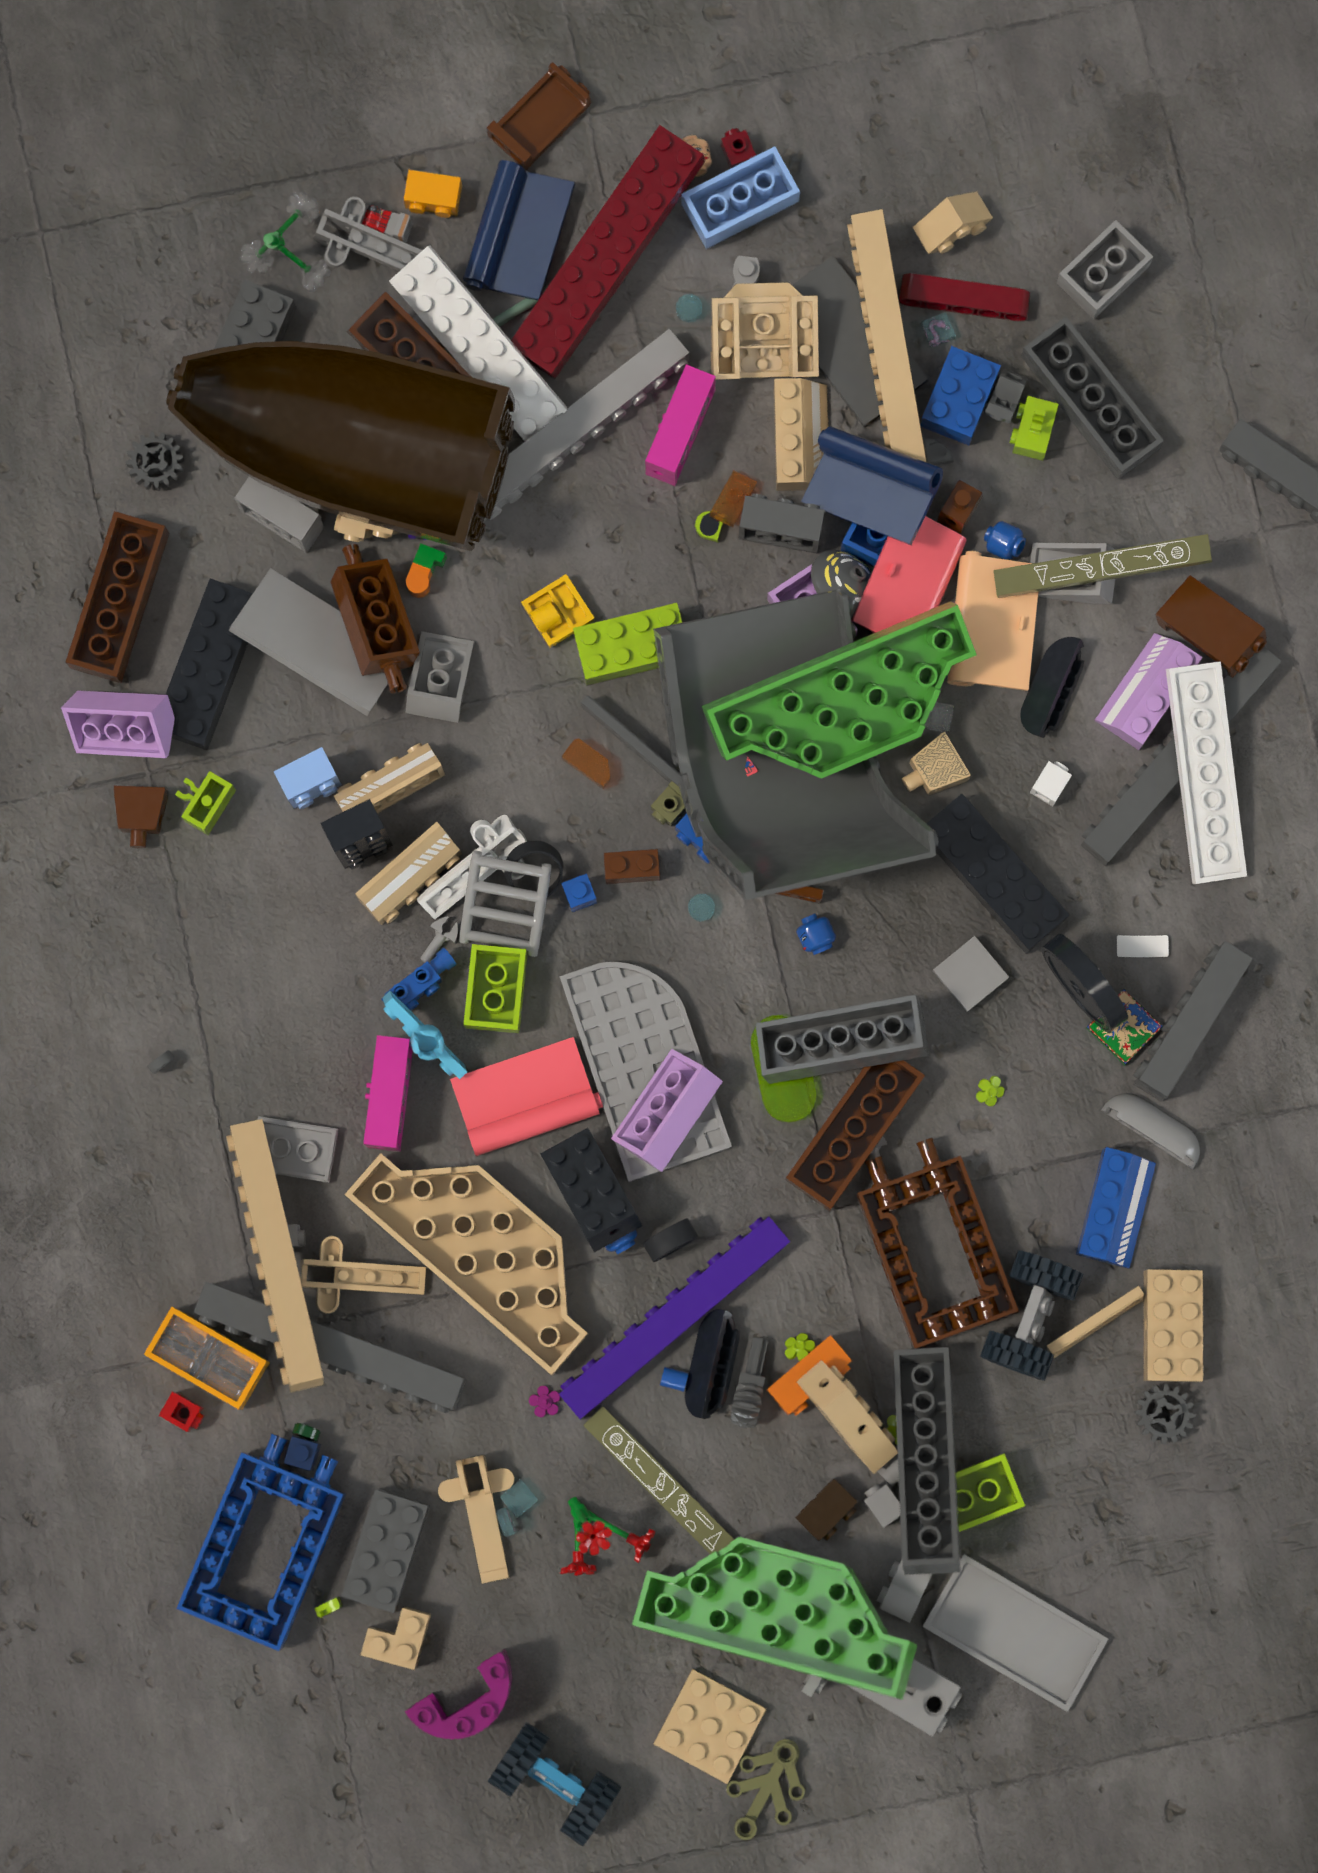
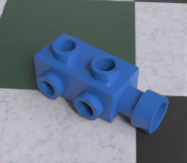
M445 948L438 951L434 959L416 968L414 972L389 990L410 1011L419 1005L417 1000L425 994L427 997H430L441 988L438 984L442 982L439 976L446 969L449 971L457 965ZM422 974L427 975L424 980H419ZM405 991L403 996H397L398 992Z

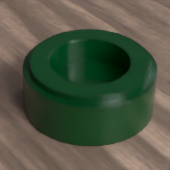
M296 1423L292 1430V1434L314 1442H318L321 1434L320 1430L301 1423Z

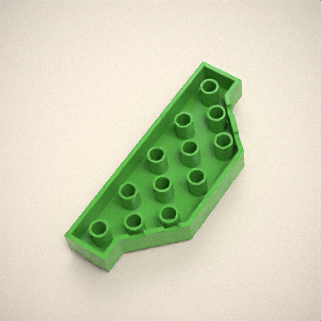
M950 601L702 706L719 752L726 761L753 750L822 779L921 737L925 729L926 720L930 711L935 706L941 692L940 688L946 675L948 676L951 666L977 654L959 606Z
M738 1537L718 1552L715 1551L697 1562V1565L674 1577L647 1571L632 1624L644 1630L900 1700L904 1698L917 1644L888 1634L852 1568L842 1563Z

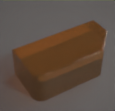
M580 739L573 740L561 756L563 761L602 789L611 779L608 759Z

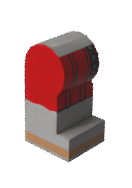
M369 205L366 206L360 224L404 243L407 242L413 225L410 215L401 212L397 214L387 210L384 211Z

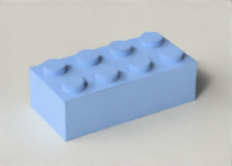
M774 146L682 193L681 198L684 210L707 249L798 203L800 190Z

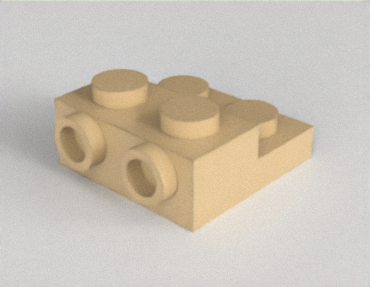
M337 516L334 526L335 531L345 534L344 539L354 542L364 541L365 538H370L372 535L388 539V537L392 538V535L400 533L342 516Z

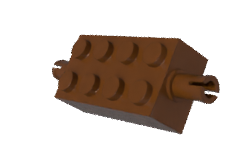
M351 544L347 545L342 549L347 565L337 567L330 583L361 674L365 676L385 673L390 692L396 693L395 689H397L398 693L402 692L407 686L400 669L412 667L420 651L388 558L363 562L359 545L353 544L354 549H352Z

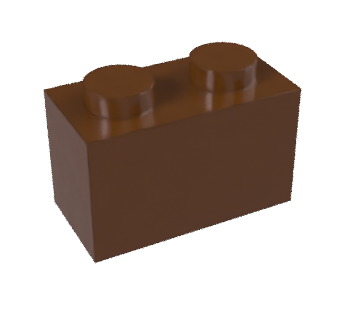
M658 849L604 853L606 884L660 881Z

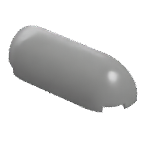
M1133 1094L1116 1095L1109 1099L1102 1107V1112L1186 1166L1194 1169L1200 1156V1145L1196 1135L1189 1128Z

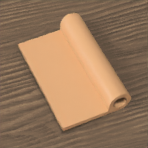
M966 551L965 555L960 556L955 604L959 606L977 655L952 665L948 673L947 683L956 686L981 684L1024 691L1029 690L1038 592L998 598L993 570L1033 563L984 557L977 551Z

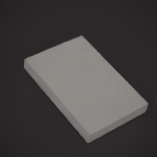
M258 1116L257 1120H263L276 1175L330 1183L339 1129Z

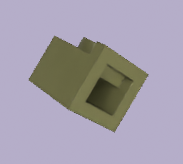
M673 781L669 783L668 787L651 805L652 817L662 825L667 823L672 826L686 810L680 789ZM672 800L675 806L672 809H667L664 805L666 801Z

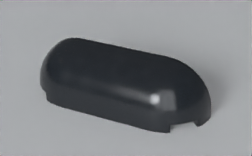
M1065 637L1057 640L1046 650L1020 713L1023 727L1035 736L1045 738V735L1050 730L1055 731L1061 722L1084 667L1085 661L1080 660L1081 648L1084 647V643L1080 638Z
M717 1309L710 1312L703 1319L696 1338L685 1389V1402L688 1411L694 1417L701 1419L711 1418L710 1415L718 1407L722 1408L728 1395L740 1339V1330L736 1329L732 1319L733 1315L726 1310Z

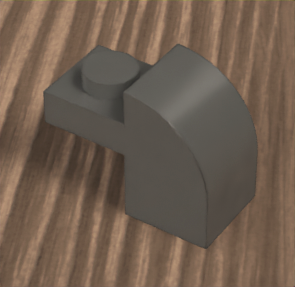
M1003 369L987 406L986 415L991 416L995 420L1010 424L1028 378Z

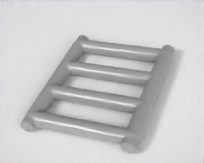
M472 851L459 942L467 944L469 941L501 947L526 949L529 956L536 957L540 945L552 866L546 863L542 864V867L482 856L481 851ZM480 867L539 877L537 891L479 881ZM477 891L535 902L534 914L529 916L476 906ZM473 916L531 927L530 940L471 930Z

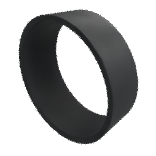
M528 841L518 845L509 853L506 860L518 862L526 855L542 853L553 858L558 864L560 873L556 881L548 889L547 897H549L559 888L562 882L563 861L561 855L552 845L543 841ZM504 871L509 885L515 887L512 882V872Z

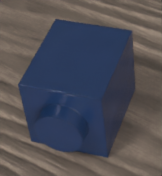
M292 1436L284 1463L314 1471L321 1444Z

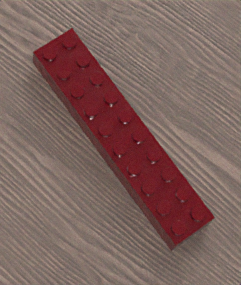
M658 126L511 339L512 343L531 364L553 379H556L677 204L681 194L686 191L706 162L703 153L663 126Z

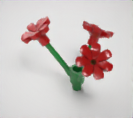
M573 1497L568 1501L571 1508L570 1513L574 1518L575 1551L573 1552V1563L561 1568L560 1574L574 1572V1576L584 1573L594 1575V1572L597 1571L596 1565H587L584 1562V1553L590 1550L591 1555L599 1554V1547L607 1550L610 1547V1542L606 1538L610 1537L612 1532L627 1539L626 1542L635 1547L636 1554L634 1560L639 1564L644 1551L647 1552L651 1546L649 1542L655 1536V1530L649 1529L647 1534L641 1537L632 1532L629 1534L595 1515L586 1508L585 1504H581L577 1497Z

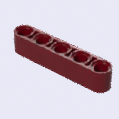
M912 273L902 275L899 303L906 306L1011 321L1027 320L1030 292L1020 288Z

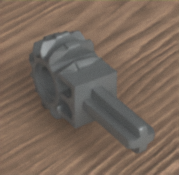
M763 1338L752 1339L746 1372H740L730 1418L732 1424L739 1425V1427L754 1428L758 1422L765 1384V1377L761 1376L768 1347V1341Z

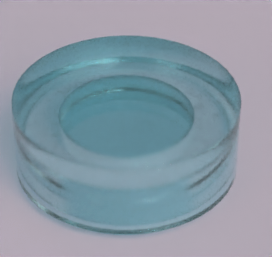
M692 294L681 296L676 303L677 316L684 322L696 321L702 314L701 300Z
M697 894L690 899L688 912L694 920L704 922L709 920L714 914L715 904L710 896Z

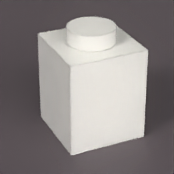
M1048 761L1030 793L1053 806L1072 776L1068 773L1069 769L1059 762L1055 761L1053 764Z

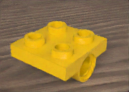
M567 574L521 602L549 648L574 634L573 628L595 621L594 616Z

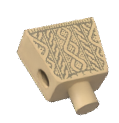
M943 732L911 758L910 765L914 771L903 777L902 781L909 792L923 785L927 794L931 795L964 783L970 779L971 775L948 736Z

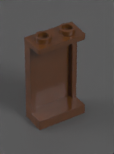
M553 62L548 65V72L498 123L493 120L486 127L488 137L517 164L522 166L525 171L591 105L589 90L580 82L576 84L570 78L571 74L562 65L558 67Z
M1191 575L1155 614L1160 627L1166 631L1168 628L1172 629L1214 661L1221 662V666L1227 670L1228 675L1232 678L1237 673H1242L1248 666L1249 659L1255 652L1259 653L1262 651L1267 643L1264 627Z

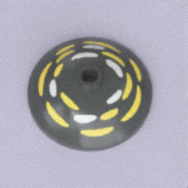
M836 549L824 551L814 560L811 567V579L817 594L837 589L844 592L852 601L853 611L850 612V619L852 620L872 571L862 560L851 553Z

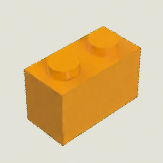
M409 170L404 194L405 208L416 214H423L426 211L433 212L435 215L443 218H449L451 215L457 216L462 191L461 177Z

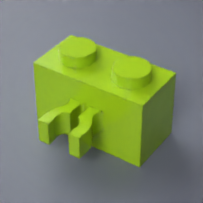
M1027 396L1025 404L1020 403L1016 416L1017 419H1021L1019 429L1013 428L1010 444H1014L1012 453L1044 460L1058 403Z
M210 771L199 789L190 779H184V784L190 786L191 791L195 793L194 796L189 793L183 794L180 791H177L175 794L181 800L191 801L182 814V819L206 835L210 834L236 792L235 787L231 783Z

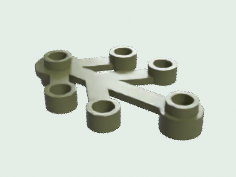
M782 1739L775 1743L771 1752L754 1757L745 1755L741 1758L740 1768L745 1773L753 1772L758 1766L774 1764L767 1774L740 1782L738 1780H731L726 1786V1792L732 1798H737L744 1792L760 1788L746 1816L740 1817L735 1822L734 1830L738 1838L749 1840L755 1836L757 1831L755 1821L770 1793L776 1810V1822L783 1826L790 1823L792 1815L786 1808L778 1779L783 1769H785L790 1784L788 1789L790 1798L798 1801L804 1797L805 1789L799 1782L795 1767L800 1751L794 1741ZM789 1748L791 1750L790 1757L783 1758L780 1755L781 1750ZM745 1759L753 1761L751 1769L743 1767L742 1764ZM738 1784L740 1791L737 1794H732L729 1791L730 1785ZM793 1787H800L802 1794L798 1797L791 1794ZM782 1811L787 1812L789 1815L788 1820L780 1821L778 1814ZM744 1822L749 1823L751 1826L750 1831L747 1833L740 1830V1825Z

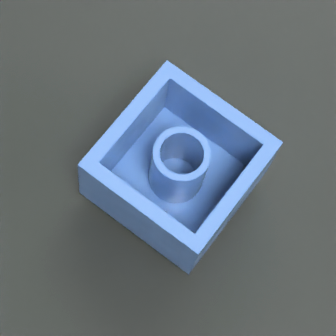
M322 747L273 771L293 809L297 807L304 809L314 803L313 799L321 795L327 797L334 794L338 790L337 787L341 785Z

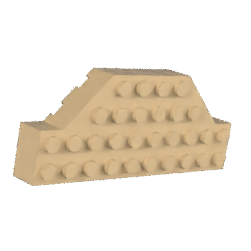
M380 1153L345 1193L352 1202L552 1376L587 1337L588 1333L568 1316L562 1237L479 1165L401 1171Z

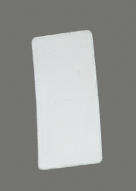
M1118 935L1117 956L1168 957V936Z

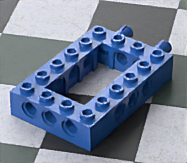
M271 1434L263 1457L260 1456L258 1458L246 1452H241L176 1609L280 1651L285 1645L346 1494L331 1488V1485L328 1484L336 1464H338L337 1460L330 1459L326 1469L330 1457L322 1455L314 1477L306 1478L279 1466V1458L288 1440ZM259 1490L265 1491L270 1495L279 1496L291 1501L296 1506L300 1505L310 1510L301 1523L303 1527L299 1538L290 1550L292 1554L284 1572L280 1574L279 1578H281L278 1589L268 1603V1613L217 1592Z

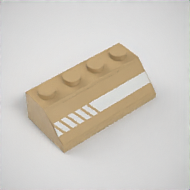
M802 378L774 379L776 491L807 490L824 454L820 450L818 437L821 431L828 427L827 385Z
M419 743L408 749L407 752L409 754L399 759L396 756L384 763L385 767L376 772L373 769L366 772L360 777L361 781L354 785L351 783L343 785L337 790L338 794L334 795L343 812L370 799L376 812L379 813L445 776L442 765L428 743L425 745Z
M436 822L355 894L381 925L385 921L389 924L400 914L398 910L405 904L410 906L417 900V897L420 896L418 893L425 886L429 888L439 880V874L445 868L450 870L460 861L459 856L462 853L444 829Z

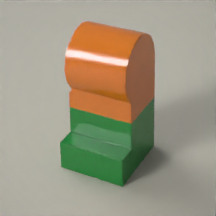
M420 543L406 578V586L413 597L422 598L429 593L431 587L430 579L435 567L443 568L446 562L445 552Z

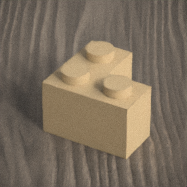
M978 192L947 197L920 220L913 229L928 254L935 252L943 254L954 247L953 242L957 239H961L968 234L976 236L986 229L985 224L993 217Z
M403 1607L396 1633L370 1626L367 1630L361 1655L415 1670L420 1658L431 1613Z

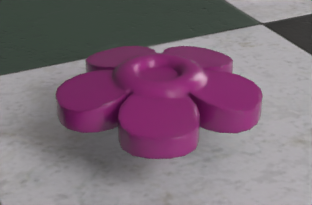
M540 1386L537 1389L539 1396L531 1395L529 1397V1404L537 1406L534 1413L538 1417H544L546 1409L548 1414L555 1415L559 1409L553 1403L560 1400L559 1393L552 1391L548 1395V1387Z

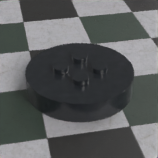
M1058 934L1041 948L1047 965L1059 983L1097 1026L1105 1032L1111 1033L1128 1020V1013L1122 1001L1100 969L1069 938Z

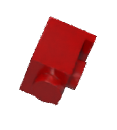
M173 1391L158 1415L186 1432H190L192 1428L197 1430L205 1415L201 1414L203 1407ZM183 1408H187L190 1412L189 1417L186 1419L180 1415Z

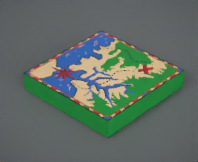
M1123 989L1118 994V997L1128 1013V1020L1111 1033L1105 1032L1093 1021L1086 1029L1125 1066L1163 1026Z

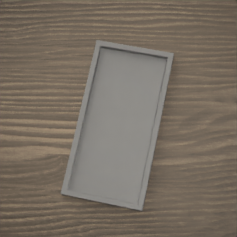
M271 568L229 629L230 632L368 716L388 685L385 673L362 676L341 612Z
M963 1554L960 1558L961 1572L951 1574L922 1627L1068 1712L1106 1645L1108 1638Z

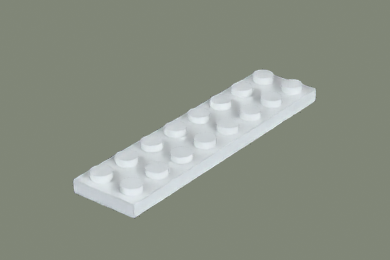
M430 245L389 280L455 360L473 378L510 387L515 399V410L510 412V415H512V421H514V429L524 441L528 440L558 415L567 411V406Z
M1221 662L1166 669L1192 884L1246 877L1247 871Z

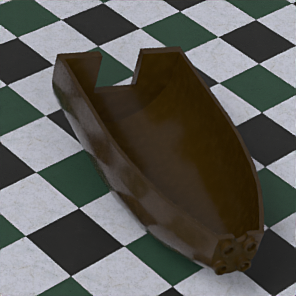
M298 341L254 342L222 347L183 356L181 364H177L174 372V379L178 380L175 390H169L166 399L169 411L223 460L258 483L304 504L338 516L460 549L472 551L475 548V543L473 542H480L486 524L483 523L484 519H490L509 457L508 447L505 445L506 441L510 442L512 439L514 421H512L510 412L515 410V399L510 387L378 352L339 345Z

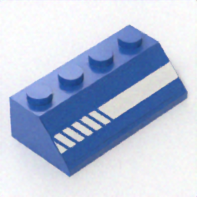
M1108 1147L1102 1150L1076 1255L1127 1269L1130 1268L1156 1163L1134 1154Z

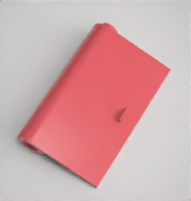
M926 516L912 546L887 537L851 621L876 633L938 607L967 539Z
M574 1037L466 1073L461 1079L458 1077L450 1079L476 1157L600 1114L598 1109L603 1108L599 1093H592Z

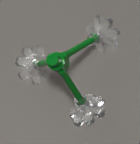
M300 192L299 196L296 193H292L289 198L291 203H288L286 206V210L288 213H291V217L274 233L271 232L264 236L263 240L265 243L263 246L259 240L252 241V246L247 243L242 246L241 250L245 254L240 256V262L243 264L248 263L246 268L248 273L253 274L256 268H258L259 273H266L267 266H272L274 261L273 257L268 254L271 253V250L281 251L300 266L304 276L302 286L308 289L309 292H315L317 285L321 287L325 283L323 277L331 275V270L326 268L328 266L326 262L322 259L319 262L314 261L311 265L308 262H303L284 246L285 240L282 237V234L294 221L299 222L302 220L304 225H309L313 222L312 218L320 216V211L314 209L318 205L315 198L307 200L308 194L306 192Z

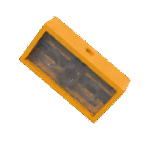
M176 1307L170 1308L144 1353L145 1356L239 1410H243L270 1363L265 1358Z

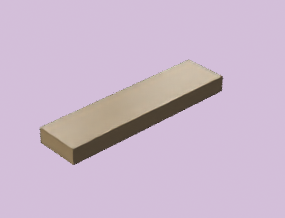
M1137 1286L1047 1345V1351L1053 1353L1054 1358L1061 1355L1142 1302L1144 1299L1143 1291Z

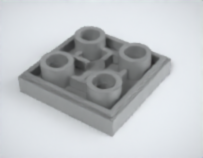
M975 936L933 969L934 974L966 1012L1009 979V976Z

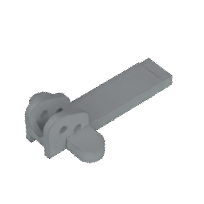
M358 197L347 199L340 215L325 209L313 238L317 243L327 246L324 260L332 268L342 266L349 250L397 271H401L423 251L360 224L365 212V203ZM327 224L331 227L350 232L348 239L345 240L324 231V225Z

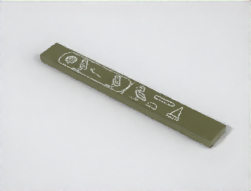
M1205 534L993 571L997 597L1003 598L1212 563L1209 536Z
M603 1406L583 1425L709 1554L720 1551L734 1540Z

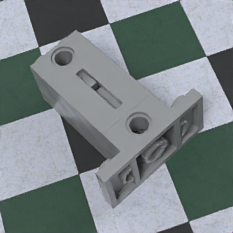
M915 1658L913 1659L903 1700L849 1686L932 1737L935 1732L940 1733L948 1720L945 1716L949 1707L954 1709L962 1695L959 1692L961 1687L957 1683ZM808 1674L800 1689L812 1697L814 1692L817 1694L821 1692L827 1679ZM931 1696L939 1697V1705L934 1709L926 1707V1701Z

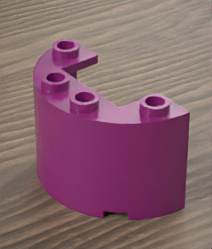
M501 1650L480 1663L481 1665L477 1667L489 1686L490 1691L447 1716L433 1692L410 1706L405 1711L406 1715L418 1728L439 1738L462 1739L481 1732L498 1717L506 1705L511 1692L512 1667L506 1650Z

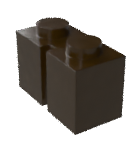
M833 1478L795 1518L817 1541H820L822 1538L827 1541L838 1530L835 1525L842 1518L847 1521L857 1511L854 1507L857 1501Z

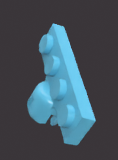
M391 991L383 997L384 1011L393 1020L398 1018L404 1024L402 1028L411 1037L412 1050L415 1054H418L420 1059H440L442 1061L439 1064L449 1076L454 1073L459 1079L467 1073L465 1064L445 1045L443 1035L438 1028L433 1025H425Z

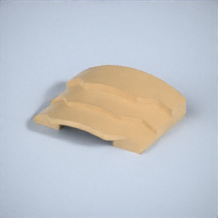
M790 283L735 284L724 298H711V374L716 376V379L819 377L818 296H802Z

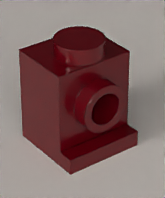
M734 128L724 134L725 137L721 138V147L730 169L756 156L746 130L740 132L739 128ZM736 145H743L741 149L734 148Z

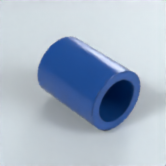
M664 1367L660 1386L684 1392L689 1373Z

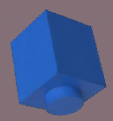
M587 874L562 883L572 912L597 903Z

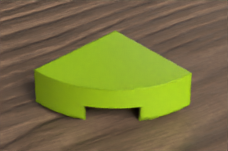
M337 1597L314 1608L317 1617L321 1618L342 1608L343 1604L340 1598Z

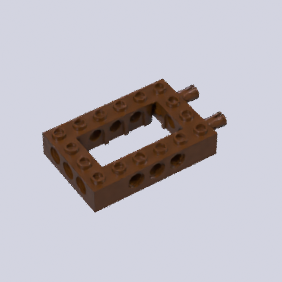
M933 1137L925 1140L928 1150L924 1140L916 1143L925 1164L923 1169L892 1180V1178H888L882 1156L874 1159L877 1169L872 1159L866 1161L865 1164L868 1167L874 1185H872V1188L857 1193L859 1204L913 1349L1018 1312L962 1157L958 1156L947 1161L940 1160ZM943 1193L981 1296L929 1314L927 1300L923 1297L920 1290L917 1273L912 1268L907 1254V1246L902 1241L898 1230L899 1224L892 1211Z

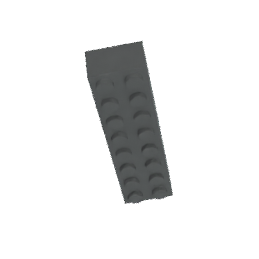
M949 1347L894 1350L901 1544L904 1574L961 1572L952 1374Z

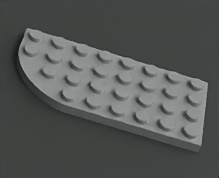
M603 962L560 976L613 1135L671 1049L704 1066L680 997L656 974L629 963ZM713 1095L664 1170L732 1148L715 1095ZM616 1143L628 1182L661 1172Z

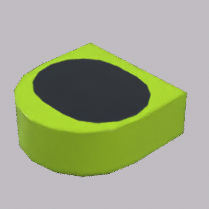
M710 511L701 513L695 522L697 534L704 539L718 542L725 515Z

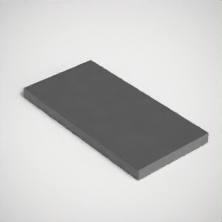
M832 256L792 286L802 296H818L819 369L863 427H866L880 417L879 405H883V401H878L874 380L879 379V376L873 375L870 354L875 352L874 349L869 350L865 328L870 327V324H865L861 308V302L866 300L865 298L860 299L858 287L835 257ZM908 353L915 391L928 382V378Z

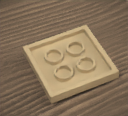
M692 1669L654 1745L728 1784L766 1708Z

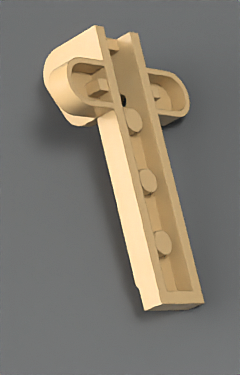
M335 1236L326 1237L321 1241L319 1260L302 1259L300 1261L302 1288L317 1289L316 1306L322 1313H332L338 1308L340 1289L424 1295L426 1267L342 1262L343 1244ZM308 1266L335 1268L334 1283L307 1281Z
M485 1455L458 1460L456 1465L459 1477L443 1481L439 1485L438 1494L446 1502L465 1499L481 1582L487 1583L509 1578L492 1493L510 1489L514 1484V1474L506 1468L488 1471ZM479 1462L484 1489L470 1492L464 1465Z

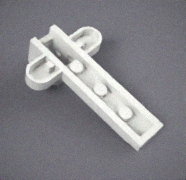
M507 815L498 817L492 824L485 820H478L472 824L470 829L473 840L479 845L476 850L481 851L482 856L506 860L509 853L515 847L527 842L523 832L514 826ZM472 853L417 897L418 903L434 919L438 918L465 896ZM522 858L518 861L520 863H524ZM481 866L479 881H484L497 869ZM512 872V879H520L525 874Z

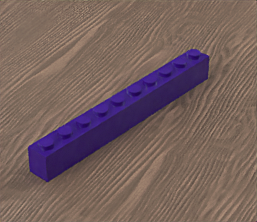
M762 1217L758 1218L749 1226L752 1231L743 1238L740 1234L728 1244L731 1248L724 1255L718 1252L707 1262L710 1265L709 1268L703 1273L699 1269L686 1279L689 1284L681 1291L678 1287L665 1297L668 1302L664 1306L659 1308L655 1305L644 1315L647 1318L645 1322L640 1326L636 1323L630 1326L623 1333L626 1338L619 1344L614 1340L602 1350L605 1355L596 1362L594 1358L581 1368L584 1372L577 1379L571 1376L560 1386L563 1391L559 1395L580 1420L790 1243V1240L770 1217L765 1220Z

